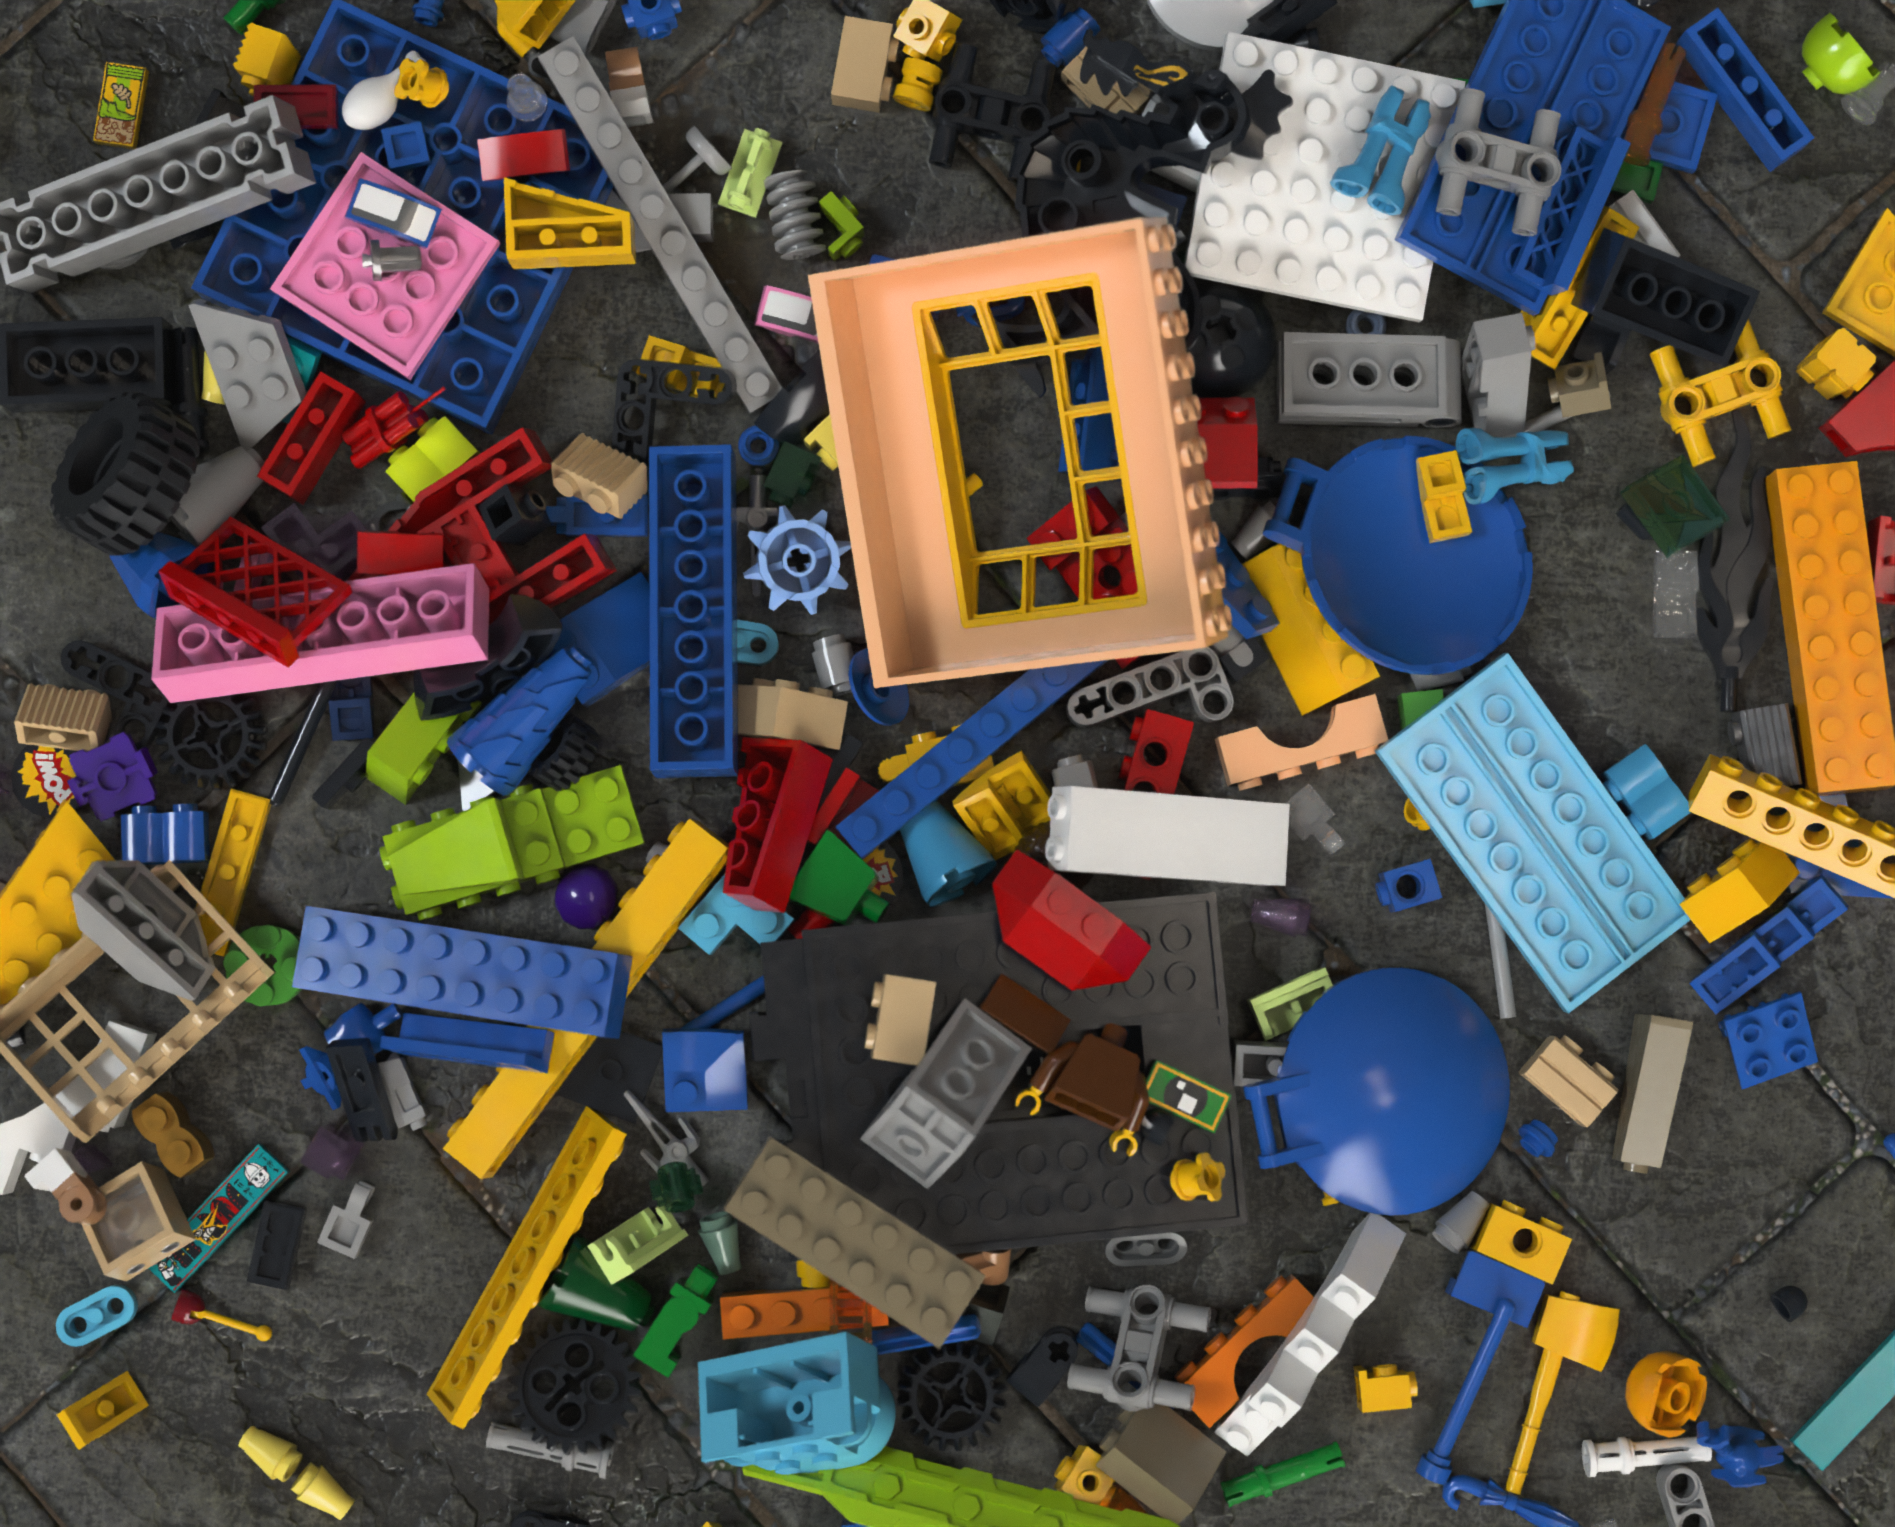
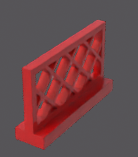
M231 516L179 565L169 561L159 570V574L171 599L288 668L300 657L297 647L353 593L350 584ZM233 533L244 539V545L222 549V544ZM264 553L273 555L272 563L251 565L252 555ZM244 557V567L223 571L222 560ZM215 562V572L200 575L193 572L200 564ZM295 570L303 572V580L281 583V573ZM274 574V585L252 588L253 577ZM245 579L244 590L232 592L223 590V582ZM327 587L334 590L325 599L311 601V590ZM304 591V602L282 606V595ZM275 596V607L259 610L253 608V600ZM305 614V620L294 630L283 625V617Z

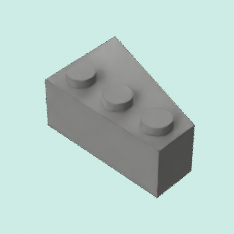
M1522 313L1473 322L1461 358V377L1473 427L1482 429L1493 437L1525 432L1531 352L1535 350L1536 345L1533 329L1531 326H1525Z

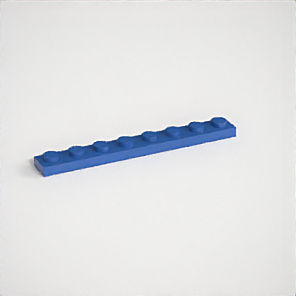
M1108 660L1029 669L835 826L837 831L863 860Z

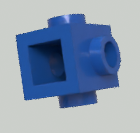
M628 0L627 4L621 5L628 29L636 27L640 39L648 37L649 40H657L672 33L671 29L678 27L675 14L682 12L679 0Z

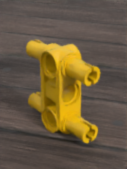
M1749 317L1734 348L1737 360L1734 361L1735 364L1690 380L1689 377L1685 378L1673 346L1668 345L1649 354L1662 385L1659 388L1660 393H1658L1661 400V416L1671 426L1672 431L1681 435L1692 467L1716 458L1703 426L1707 423L1706 420L1751 404V407L1756 406L1768 439L1775 438L1792 430L1779 399L1782 396L1781 391H1783L1780 384V367L1777 362L1770 358L1769 353H1766L1765 349H1760ZM1752 369L1763 372L1766 377L1765 387H1758L1753 384L1750 378ZM1676 397H1684L1689 401L1691 405L1689 415L1680 414L1676 410L1674 405Z

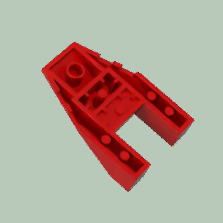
M524 427L420 491L415 497L414 503L400 519H397L388 530L399 531L400 533H442L443 568L475 563L489 587V625L499 616L510 594L525 595L543 602L549 608H553L617 571L599 538L593 534L584 533L518 574L501 543L492 540L477 505L505 484L522 487L551 469V462L553 460L537 433ZM356 569L347 581L387 575L357 573Z

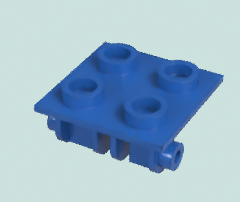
M1800 991L1791 995L1784 993L1781 995V998L1768 1003L1764 1001L1759 1002L1758 1007L1754 1008L1751 1005L1747 1007V1011L1733 1016L1730 1014L1724 1015V1019L1718 1022L1723 1037L1728 1036L1742 1090L1818 1062Z

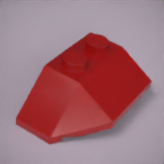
M1017 849L992 882L1003 942L1071 991L1128 981L1152 948L1118 917L1060 875Z

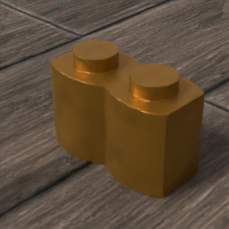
M169 1092L155 1093L132 1110L133 1121L137 1129L147 1140L156 1144L161 1162L174 1175L180 1178L191 1175L214 1158V1150L209 1139L200 1129L190 1124V1117L185 1106L173 1094Z

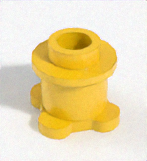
M406 58L401 62L399 80L394 89V94L397 98L404 100L406 97H409L414 101L420 100L421 104L428 108L436 107L446 98L449 91V83L444 70L438 67L429 69L428 63L421 59L414 62Z
M1208 1152L1199 1153L1196 1157V1162H1192L1189 1159L1178 1160L1170 1175L1172 1189L1184 1201H1190L1195 1199L1197 1195L1205 1194L1209 1201H1218L1222 1197L1221 1183L1222 1178L1225 1177V1167L1222 1162L1212 1160Z

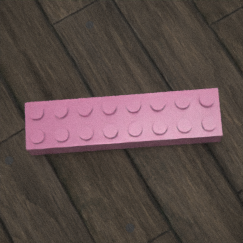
M475 563L344 581L350 584L353 593L297 647L300 657L289 668L182 604L157 608L151 679L168 701L175 703L488 660L489 587ZM329 587L311 590V601L325 599L334 590ZM304 591L282 595V606L304 602ZM275 596L253 600V608L257 610L275 607ZM305 614L283 617V625L294 630L305 620Z

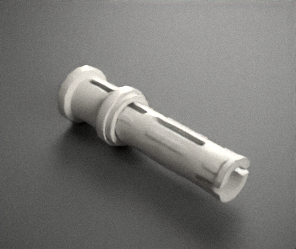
M1618 1437L1614 1442L1593 1443L1590 1439L1583 1440L1582 1461L1587 1477H1595L1597 1472L1620 1471L1622 1474H1630V1472L1635 1470V1467L1671 1465L1697 1461L1710 1462L1712 1458L1711 1447L1699 1445L1697 1437L1632 1442L1630 1438ZM1683 1450V1451H1679V1452L1656 1453V1454L1653 1453V1452H1659V1451Z

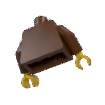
M1107 1023L1103 1028L1100 1038L1092 1034H1085L1080 1042L1068 1041L1047 1055L1030 1080L1031 1088H1025L1018 1093L1016 1106L1019 1105L1023 1096L1031 1095L1036 1099V1105L1032 1108L1029 1115L1036 1114L1041 1106L1042 1092L1047 1093L1044 1100L1115 1131L1109 1140L1113 1152L1117 1149L1118 1141L1128 1138L1130 1139V1144L1127 1147L1126 1154L1128 1156L1135 1154L1137 1142L1133 1135L1134 1132H1138L1141 1128L1150 1098L1145 1076L1139 1070V1056L1123 1049L1128 1035L1127 1030L1120 1025Z

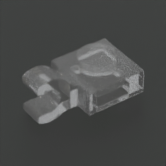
M1309 783L1285 803L1290 804L1289 826L1302 841H1305L1313 834L1330 855L1334 854L1345 844L1339 834L1327 824V821L1335 813Z

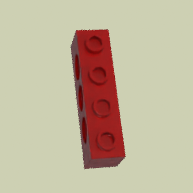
M1150 709L1144 712L1143 718L1135 716L1129 737L1130 740L1136 741L1132 757L1124 755L1118 779L1125 780L1123 790L1132 791L1136 784L1146 783L1153 788L1154 793L1174 794L1194 722ZM1157 744L1164 749L1166 757L1162 765L1151 766L1145 761L1143 751L1147 745ZM1135 877L1146 881H1149L1151 879L1147 877Z

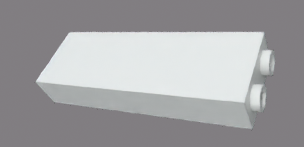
M1078 786L1052 787V796L1048 802V815L1051 819L1050 837L1045 847L1048 868L1052 871L1260 886H1286L1290 804Z

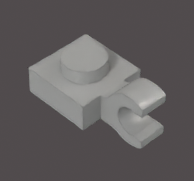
M360 1180L359 1184H355L346 1207L335 1203L332 1206L317 1243L353 1259L357 1258L374 1220L363 1215V1212L374 1193L375 1186Z

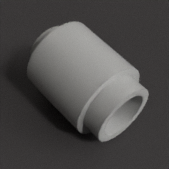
M844 634L828 636L813 642L815 652L812 653L821 688L832 690L833 697L851 693L849 665L854 656L851 643L846 642Z

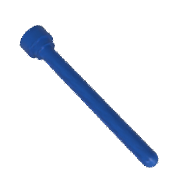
M1505 1298L1499 1302L1435 1447L1429 1448L1427 1453H1423L1417 1464L1416 1472L1429 1481L1444 1485L1450 1476L1453 1468L1450 1465L1452 1458L1449 1455L1515 1310V1304L1511 1299Z

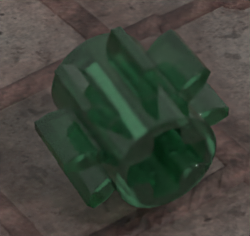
M670 1162L662 1165L657 1170L658 1180L649 1181L652 1199L657 1201L658 1207L664 1206L665 1210L670 1213H680L691 1209L695 1205L694 1195L703 1193L700 1174H696L695 1168L688 1169L687 1164L684 1162Z

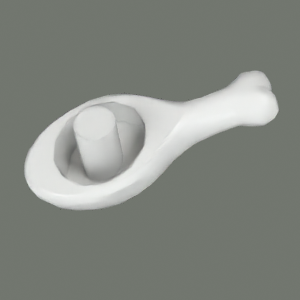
M410 51L405 56V59L408 58L414 62H417L419 59L426 61L416 51ZM399 67L389 74L367 78L353 86L342 105V115L347 125L357 130H369L382 125L390 119L396 110L398 102L394 89L400 76Z

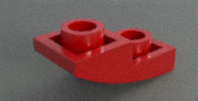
M565 129L477 139L482 181L570 171Z
M357 531V573L394 575L443 568L442 533Z

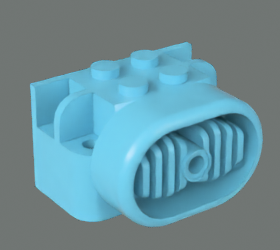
M848 1332L698 1362L701 1461L705 1463L724 1459L725 1462L733 1466L756 1465L768 1471L775 1470V1473L783 1475L818 1473L819 1470L848 1468L871 1460L884 1448L892 1434L896 1417L895 1402L890 1388L879 1377L877 1348Z

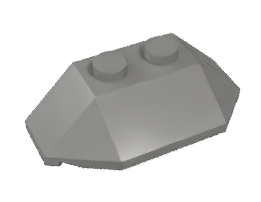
M139 860L92 862L71 893L78 928L138 982L190 1001L195 1000L215 970L213 959L208 954L206 938L197 913Z

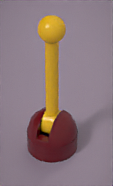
M182 1289L171 1318L172 1321L187 1325L197 1323L202 1318H206L254 1334L258 1340L263 1342L268 1341L272 1336V1330L267 1325L257 1327L206 1310L202 1297L186 1289Z

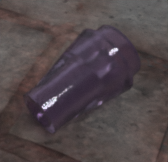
M1254 898L1250 922L1261 924L1293 938H1296L1297 935L1307 936L1312 904L1304 903L1303 898Z

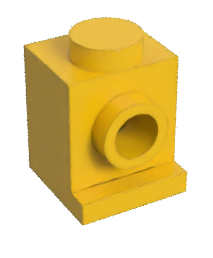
M1382 1364L1372 1366L1373 1373H1367L1364 1367L1353 1366L1357 1406L1362 1413L1412 1408L1411 1397L1418 1394L1414 1371L1405 1372L1404 1370H1397V1364Z

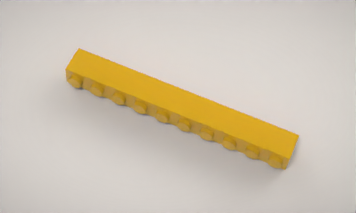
M689 818L686 823L681 821L675 826L667 839L670 845L661 856L657 854L648 862L643 870V874L646 876L637 889L632 887L625 893L618 904V907L621 908L620 912L612 922L607 920L594 936V940L597 943L591 950L633 956L626 998L727 863L729 844L698 820ZM527 1025L526 1028L543 1029L555 1033L547 1074L496 1067V1071L499 1074L490 1086L485 1084L475 1094L471 1101L474 1108L466 1118L461 1117L452 1125L447 1133V1137L450 1140L443 1149L478 1178H493L598 1036Z

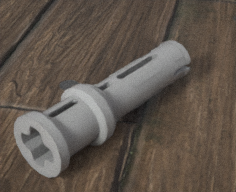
M495 1421L491 1422L486 1440V1448L561 1463L562 1468H565L566 1471H572L574 1468L598 1473L599 1478H607L614 1452V1442L607 1441L606 1444H603L602 1450H599L593 1442H589L587 1455H583L578 1446L573 1445L570 1455L567 1456L563 1453L562 1443L560 1442L553 1452L547 1450L546 1443L548 1437H545L538 1444L533 1442L531 1439L534 1430L523 1432L520 1427H513Z

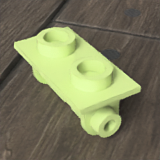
M755 128L754 132L744 129L731 165L732 169L729 171L718 205L756 218L766 191L764 180L766 177L771 176L783 142L770 138V133L763 129Z

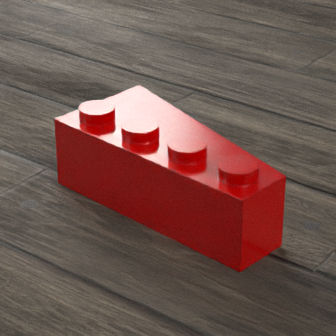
M743 737L741 751L746 753L745 768L738 770L737 785L742 787L740 806L733 809L732 822L736 825L737 830L735 840L729 843L723 893L756 911L785 913L833 759L803 740Z

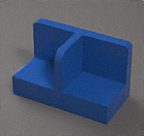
M1470 1250L1465 1256L1457 1278H1450L1445 1292L1452 1297L1492 1314L1495 1313L1502 1299H1511L1515 1304V1310L1510 1321L1528 1328L1545 1282Z

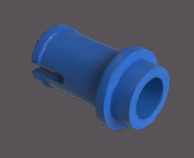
M419 0L418 4H414L412 7V11L415 13L414 20L425 26L436 27L438 21H442L444 18V14L441 11L445 0Z

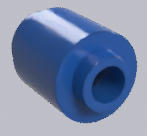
M1080 7L1074 12L1068 11L1041 38V42L1044 45V48L1041 50L1043 56L1050 63L1056 65L1057 68L1060 65L1066 67L1086 47L1083 43V37L1087 29L1091 28L1093 36H1096L1101 31L1099 25L1089 13Z

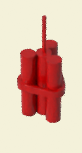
M445 386L416 407L409 404L407 396L402 391H398L379 406L372 405L366 409L364 417L341 433L344 442L351 446L353 455L350 456L352 464L356 468L361 469L385 452L390 453L405 444L408 440L407 436L429 421L428 415L421 407L445 391Z

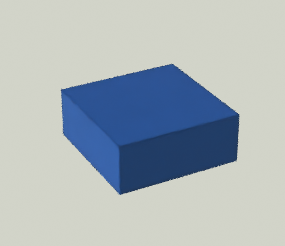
M422 121L381 129L391 172L432 164Z

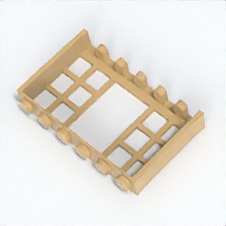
M170 860L164 865L155 866L150 871L172 891L182 885L199 903L193 909L197 913L198 918L207 912L224 931L207 946L209 957L232 939L249 959L227 979L215 967L211 975L220 986L199 1005L177 996L189 1009L190 1013L138 1060L133 1062L66 988L105 953L83 932L81 934L82 938L70 949L65 948L51 959L50 966L38 977L34 976L25 981L18 990L19 994L7 1005H0V1053L68 1130L85 1143L94 1137L275 973ZM60 993L77 1014L54 1034L39 1018L37 1013ZM30 1020L47 1041L24 1061L6 1040ZM85 1021L100 1037L102 1042L81 1061H78L61 1041ZM55 1048L70 1064L72 1069L52 1087L48 1088L31 1068ZM110 1048L128 1069L108 1087L103 1089L86 1068ZM80 1076L97 1096L77 1115L73 1116L56 1095L76 1077Z

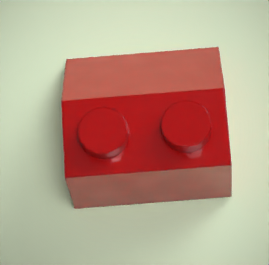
M1198 397L1201 407L1200 420H1197L1199 437L1204 438L1207 447V460L1203 463L1205 479L1210 480L1213 489L1257 488L1258 424L1255 398Z

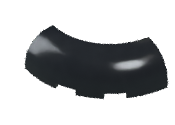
M820 349L801 367L804 371L793 379L786 388L783 387L754 422L760 430L772 439L785 444L801 445L804 443V438L830 414Z
M510 594L499 616L489 625L488 660L413 670L415 702L420 720L438 719L472 710L470 703L491 694L495 697L500 693L505 694L523 677L522 674L532 667L535 662L542 664L552 652L563 629L554 611L543 602L534 598Z

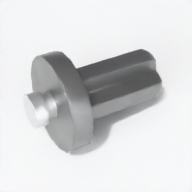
M370 240L371 255L362 254L363 268L372 267L373 281H382V273L418 271L422 265L421 251L417 246L380 248L379 240Z

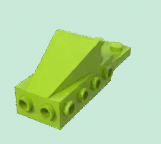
M618 765L582 776L576 784L571 781L570 788L566 790L562 788L561 791H556L552 787L534 790L533 784H527L517 787L510 794V797L499 800L493 796H487L471 801L470 810L457 814L454 808L430 814L431 822L417 826L415 820L398 823L391 826L393 833L382 836L385 846L380 847L379 850L386 871L391 869L393 871L396 885L391 887L397 909H404L405 915H417L418 920L422 921L443 914L441 907L457 903L458 909L482 902L480 895L496 891L497 897L521 890L520 883L532 879L536 880L537 885L561 878L559 874L561 870L646 843L623 767Z

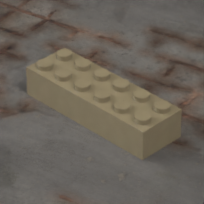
M770 1135L723 1206L725 1211L939 1349L986 1277L975 1267Z

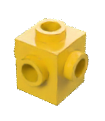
M913 0L911 5L900 14L896 23L897 30L893 37L905 43L902 51L911 57L925 60L926 56L940 62L941 58L947 55L953 48L956 41L955 33L963 19L930 0Z
M1079 1445L1072 1457L1065 1456L1054 1474V1477L1058 1480L1053 1488L1060 1492L1072 1494L1074 1499L1105 1507L1116 1490V1487L1112 1485L1114 1480L1095 1466L1101 1455L1088 1446ZM1086 1476L1087 1484L1085 1487H1083L1082 1482L1084 1477Z

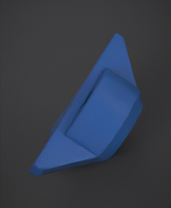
M308 1046L299 1049L307 1064L305 1069L306 1077L300 1080L304 1088L312 1087L316 1092L324 1095L332 1110L341 1107L342 1099L327 1053Z

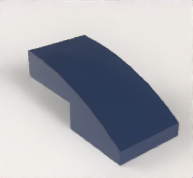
M372 676L338 680L329 700L332 741L374 738Z

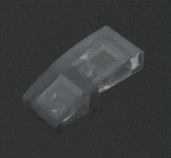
M1657 550L1655 552L1653 575V638L1694 639L1697 635L1696 593L1699 590L1697 551H1675L1674 553L1670 551L1666 555L1664 551Z

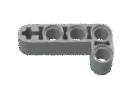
M1206 647L1183 650L1082 688L1070 697L1066 712L1071 723L1077 727L1087 728L1188 691L1198 717L1205 722L1215 723L1229 715L1233 708L1234 700L1215 651ZM1202 655L1207 658L1210 664L1209 673L1204 676L1193 674L1188 665L1190 657ZM1163 669L1169 672L1172 677V685L1169 689L1157 690L1153 687L1150 676L1154 670ZM1120 683L1128 684L1134 691V700L1126 705L1117 703L1112 696V689L1115 685ZM1104 690L1105 703L1111 710L1110 712L1105 713L1104 705H1101L1092 710L1091 718L1086 719L1083 713H1075L1074 709L1078 707L1080 698H1084L1086 703H1092L1101 698L1097 691ZM1217 693L1223 698L1224 710L1220 714H1211L1206 711L1203 706V699L1206 694Z

